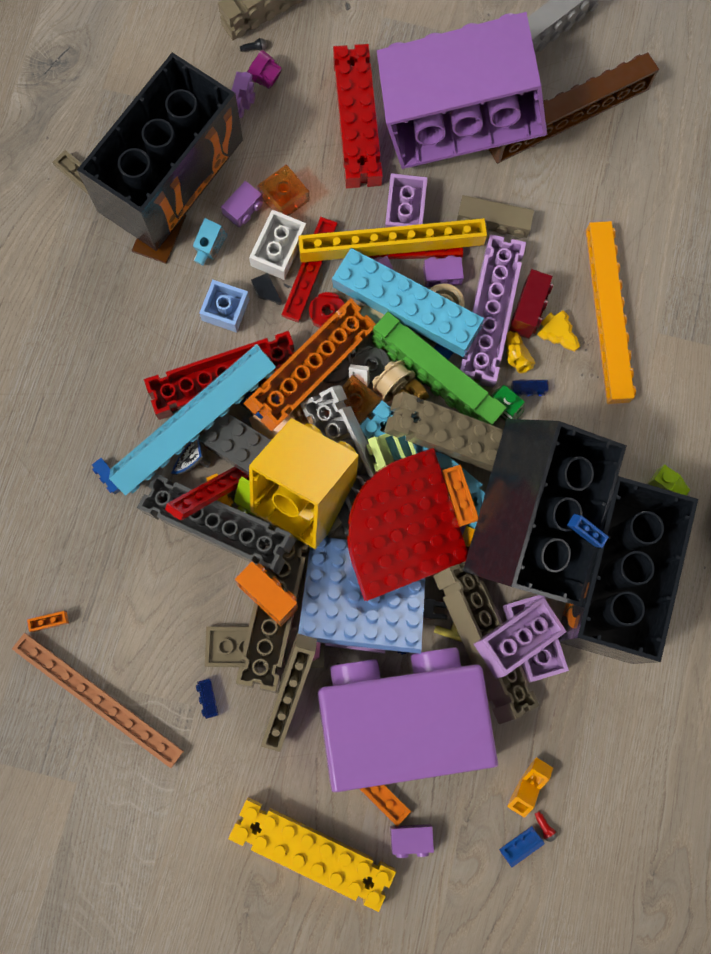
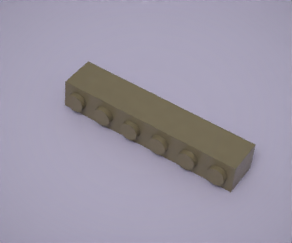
M297 633L263 731L261 747L278 752L281 751L316 652L317 639Z

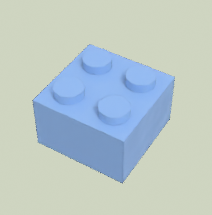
M212 280L199 313L201 320L237 333L250 300L248 291Z

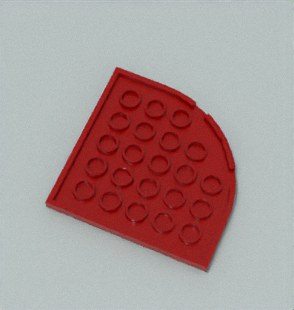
M434 448L387 464L367 480L357 494L348 520L349 536H347L351 562L364 601H369L466 561L468 551Z

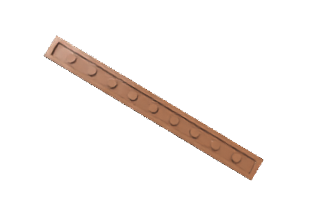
M24 633L12 648L13 651L169 768L175 765L184 750L27 633Z

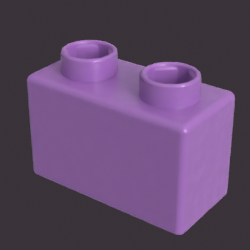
M458 648L411 654L413 674L387 678L380 677L379 664L376 659L331 666L333 686L321 687L317 695L332 792L497 767L498 759L482 667L476 664L461 666Z

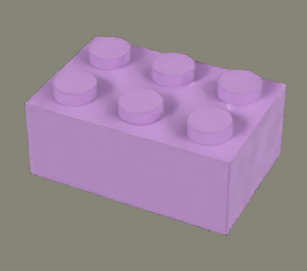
M391 173L385 228L423 224L427 177Z

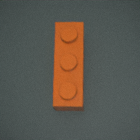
M61 611L27 619L29 632H36L69 624L67 611Z

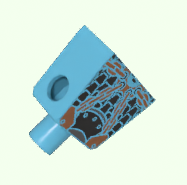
M204 218L193 244L197 251L194 262L204 266L207 258L215 259L228 236L221 225Z

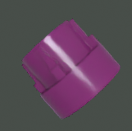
M261 50L247 72L252 75L254 83L270 89L281 74L282 68L274 62L275 60L272 59V56Z

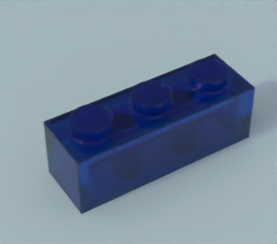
M515 380L511 383V390L518 396H545L548 393V380Z
M211 679L198 681L196 689L200 693L199 702L203 706L201 710L203 717L207 719L219 716Z

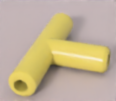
M454 622L451 630L435 626L434 633L462 642Z

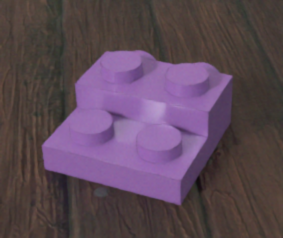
M236 72L232 91L236 93L239 118H243L244 109L249 110L251 103L254 104L255 101L254 83L252 82V75L248 72Z

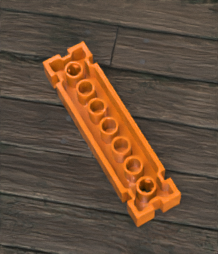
M351 298L243 403L254 415L259 412L263 416L260 421L270 431L274 430L373 330L376 323L368 315L363 317L359 313L361 308Z

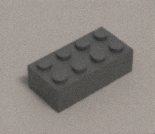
M228 413L223 417L218 416L214 420L215 423L206 430L199 441L208 450L249 476V465L271 440Z

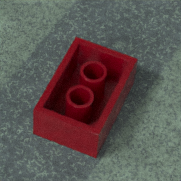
M531 269L524 283L508 332H518L521 337L527 339L530 338L532 333H536L543 318L541 317L542 313L545 311L548 303L547 298L554 285L551 283L553 276Z

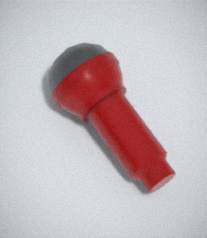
M540 811L536 812V820L543 830V838L548 842L554 841L557 837L556 830L549 826Z

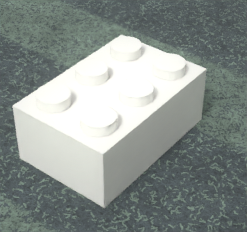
M272 210L249 257L250 265L285 280L299 250L298 236L306 235L307 233L306 223Z

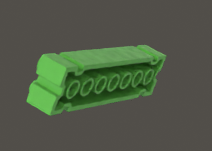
M388 311L373 327L372 343L374 346L388 351L387 355L393 361L403 360L405 367L409 371L415 372L417 381L429 386L430 391L434 395H440L445 399L444 402L449 407L456 408L459 413L492 426L507 408L496 398L493 399L488 395L486 390L407 326L399 323V320Z

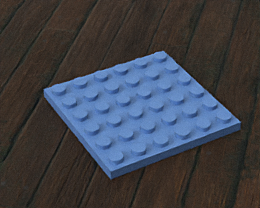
M325 537L316 549L310 547L298 634L315 638L320 643L421 654L425 578L369 601H364L349 555L347 540Z

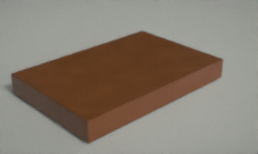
M186 214L157 251L136 239L132 252L167 264L186 219Z

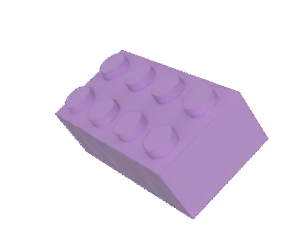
M537 595L504 605L503 609L506 619H510L533 602L543 597L545 598V596ZM556 639L521 664L529 682L569 671L559 639Z
M543 597L474 643V646L497 679L512 672L567 631Z

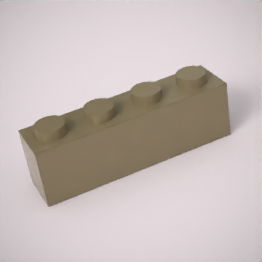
M462 195L457 221L485 218L486 230L496 231L498 234H511L517 238H527L531 229L534 210Z

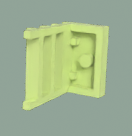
M387 433L368 439L369 444L366 445L370 456L374 455L376 462L373 465L376 472L387 464L394 462L386 440L387 437L392 435ZM393 436L401 459L405 458L398 437ZM408 441L412 454H416L413 443Z

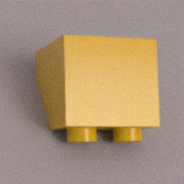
M291 418L249 465L251 512L272 525L291 533L298 540L316 549L329 533L356 480L359 454L356 453L350 444L343 441L336 443L325 437L315 425L310 423L303 425Z

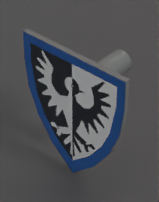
M200 436L194 442H189L173 467L172 475H179L186 471L190 472L198 463L206 468L211 465V462L203 457L201 442L199 441Z

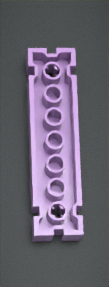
M492 234L489 235L472 308L473 313L484 318L483 325L466 355L461 358L462 362L459 369L472 380H480L479 385L493 388L498 378L500 368L498 365L502 359L526 242L511 239V242L508 243L504 242V237Z

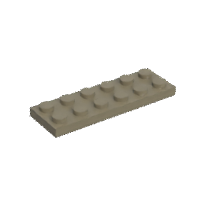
M206 627L205 667H245L246 662H243L241 658L249 627ZM291 628L283 668L286 667L299 628ZM321 643L319 658L312 661L310 668H324L325 643ZM259 664V668H265L264 664Z

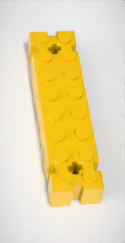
M249 797L246 799L239 816L243 817L242 822L237 820L228 838L229 840L241 846L246 841L252 844V851L354 901L359 896L363 898V905L377 912L380 911L386 897L383 888L384 886L390 887L396 874L394 867L381 861L377 866L373 864L371 856L270 808L268 812L261 810L263 804ZM260 823L259 827L262 830L254 831V827L251 824ZM368 876L371 877L372 883H369V885H365V881L363 879L365 877L366 879H368Z

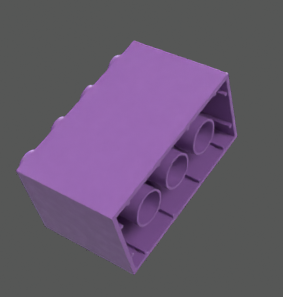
M527 12L519 14L508 13L496 20L480 24L470 23L461 29L442 34L431 33L419 40L407 43L397 42L391 44L388 48L377 50L386 124L402 169L547 135L542 88Z

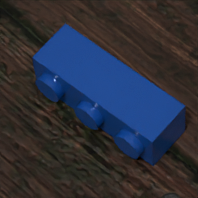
M102 458L98 459L92 464L94 467L92 470L96 475H100L99 479L103 484L106 483L108 486L106 488L110 493L117 494L120 490L109 479L110 467Z
M574 514L567 525L595 547L603 548L609 538L582 515Z

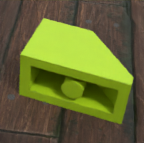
M665 464L656 470L648 482L649 485L686 496L690 491L681 475Z
M241 476L234 502L238 505L237 509L239 511L255 516L250 510V481Z

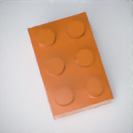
M251 562L235 578L236 584L282 627L298 610L297 598L289 590L285 592L281 587L282 584L275 577L270 578L266 573L267 570L260 563L256 565Z

